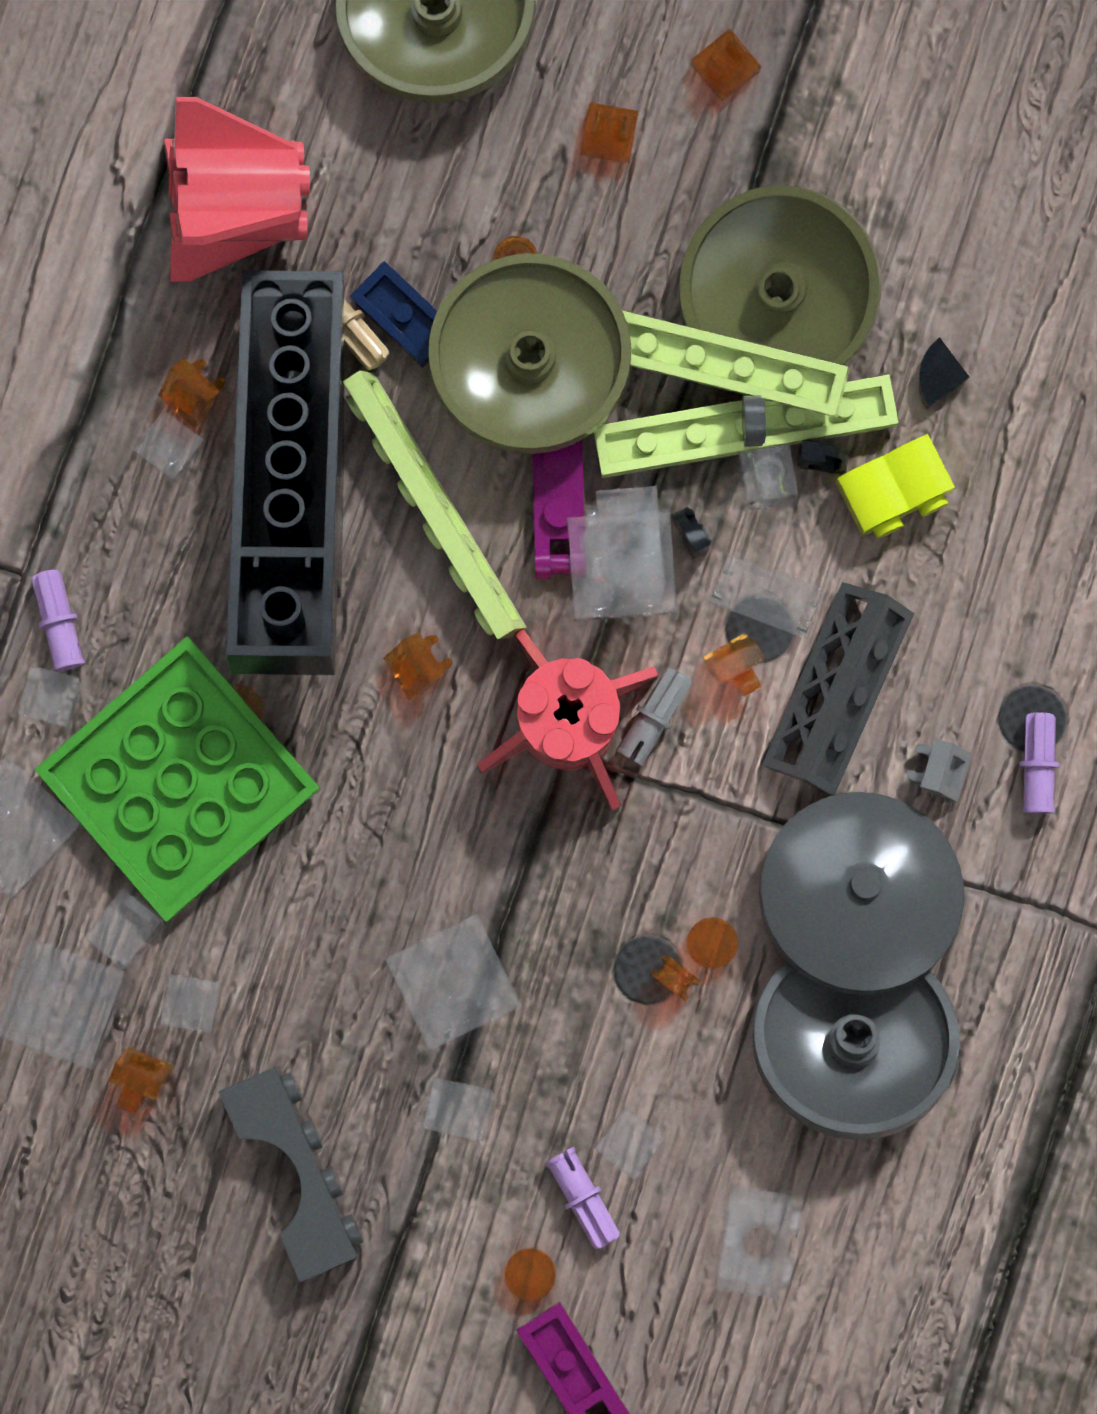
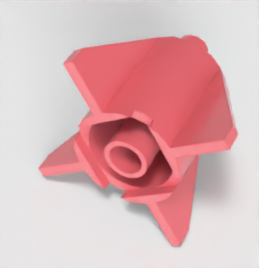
M176 97L174 139H164V149L169 171V197L172 198L173 211H177V213H169L171 227L170 282H191L281 241L306 240L308 228L306 210H301V196H309L310 169L308 165H304L303 142L285 140L198 97Z
M524 629L517 632L515 637L534 670L518 694L517 724L519 732L478 762L477 766L483 774L521 752L528 750L537 761L554 769L575 771L588 767L612 811L621 807V803L601 757L608 752L617 733L620 712L619 699L658 678L657 671L653 666L610 681L600 668L584 659L562 658L548 663ZM565 706L574 707L578 710V722L572 725L567 719L558 721L554 716L559 713L560 708Z

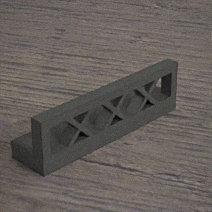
M842 582L762 765L772 771L801 780L819 792L831 796L835 795L915 613L889 595ZM857 599L867 602L860 620L848 626L846 616L853 600ZM843 646L845 655L841 664L828 672L825 663L830 652ZM822 691L824 702L820 711L808 718L805 709L810 698ZM802 737L804 748L796 766L783 762L790 743Z

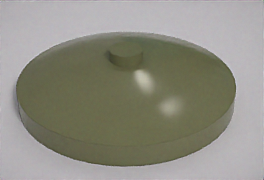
M336 0L337 23L347 53L361 73L375 85L390 94L403 99L424 103H445L465 99L486 90L502 79L514 67L525 51L533 31L536 15L535 0Z
M760 187L741 193L724 202L697 229L686 250L681 267L680 301L687 327L845 365L863 346L876 321L881 300V272L877 254L868 234L859 221L841 204L817 191L802 187Z
M526 253L505 256L487 262L468 273L450 290L435 315L429 338L430 373L437 396L451 418L468 434L487 445L508 452L524 454L547 453L563 449L583 440L596 431L613 413L620 402L629 378L631 365L630 332L624 313L615 297L589 271L568 260L550 255Z

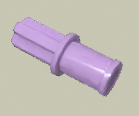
M59 570L39 572L32 578L42 621L38 623V627L45 630L54 665L52 666L54 672H60L83 666L86 663L82 656L74 622L78 620V616L71 613L62 574Z
M1036 712L1027 714L1025 717L1024 761L1019 762V767L1024 768L1023 813H1055V768H1060V762H1055L1056 718L1050 713Z
M572 1147L545 1162V1165L549 1167L568 1202L564 1205L565 1209H572L592 1247L600 1249L615 1241L619 1237V1231L597 1193L602 1190L600 1185L596 1188L594 1187L575 1153V1148Z

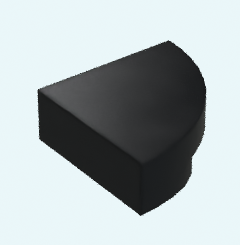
M940 337L926 351L919 369V392L927 409L962 385L970 377Z
M803 440L799 448L797 466H799V469L843 474L847 472L849 454L837 447Z
M686 507L671 514L692 559L709 552L712 541L704 526L698 524L694 511Z

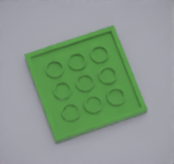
M188 636L34 769L163 920L168 923L321 790L313 778Z

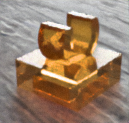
M728 29L691 59V66L722 102L761 70V65L731 29Z
M590 102L581 155L630 164L639 111Z
M183 358L170 368L158 396L188 424L195 428L208 417L226 380L220 377L214 383H211L202 375L207 364L203 359L196 360L190 364Z
M417 632L403 639L383 657L408 700L426 692L445 675L444 672L453 663L450 658L442 662H437L430 648L439 641L436 635H430L423 639L420 633Z
M746 633L702 657L710 674L719 683L724 684L731 680L737 691H741L744 697L762 687L752 667L766 659L757 642Z
M127 1046L114 1063L108 1080L123 1087L117 1106L136 1114L139 1105L144 1103L146 1097L156 1100L168 1084L174 1065Z

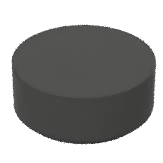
M761 395L742 397L744 447L763 446L766 440L765 403Z

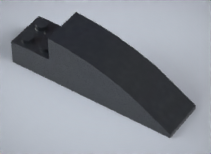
M242 270L226 657L232 674L335 675L337 598H341L343 551V271Z

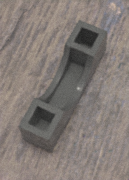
M276 1066L219 1091L238 1139H257L275 1145L291 1159L297 1169L301 1183L299 1207L290 1224L279 1236L299 1283L357 1258L359 1251L356 1245L364 1242L353 1215L350 1214L344 1217L336 1200L337 1197L343 1195L341 1185L332 1166L323 1169L316 1150L323 1148V1144L312 1119L303 1122L295 1103L302 1101L303 1097L292 1072L283 1075L280 1066Z

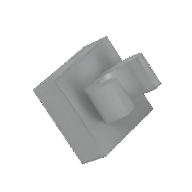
M939 739L934 740L933 747L926 744L916 745L914 751L929 758L924 772L917 773L908 770L907 777L921 785V788L939 798L958 802L973 754L954 743Z

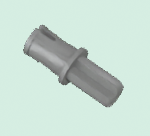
M673 668L665 669L644 706H637L636 710L639 711V714L620 746L616 748V751L644 766L645 760L665 727L669 730L671 729L672 725L668 722L691 686V680Z

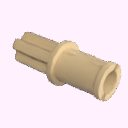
M344 298V344L365 369H376L388 358L389 351L363 321L365 315L362 310L355 311Z

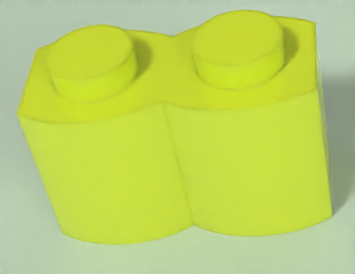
M928 434L838 477L835 483L861 536L863 537L873 532L876 539L885 537L902 528L904 525L900 518L919 510L921 516L925 517L947 506L949 502L946 496L955 489Z

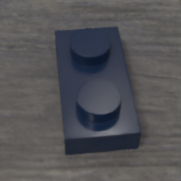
M383 261L350 295V300L423 368L429 362V338L437 310L392 267Z

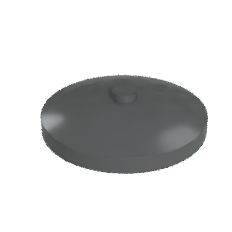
M849 792L829 796L808 805L781 828L773 840L762 866L759 881V903L762 919L772 943L781 956L797 972L810 981L833 991L854 995H875L897 990L913 983L932 969L951 945L961 922L964 907V884L959 862L950 843L940 829L923 813L889 796L867 792Z
M787 961L771 977L761 995L752 1032L754 1058L759 1074L776 1102L789 1115L807 1127L829 1136L850 1140H867L890 1136L905 1130L925 1117L942 1098L956 1068L960 1045L958 1021L953 1004L940 981L930 970L913 983L897 990L875 995H854L833 991L810 981L797 972Z

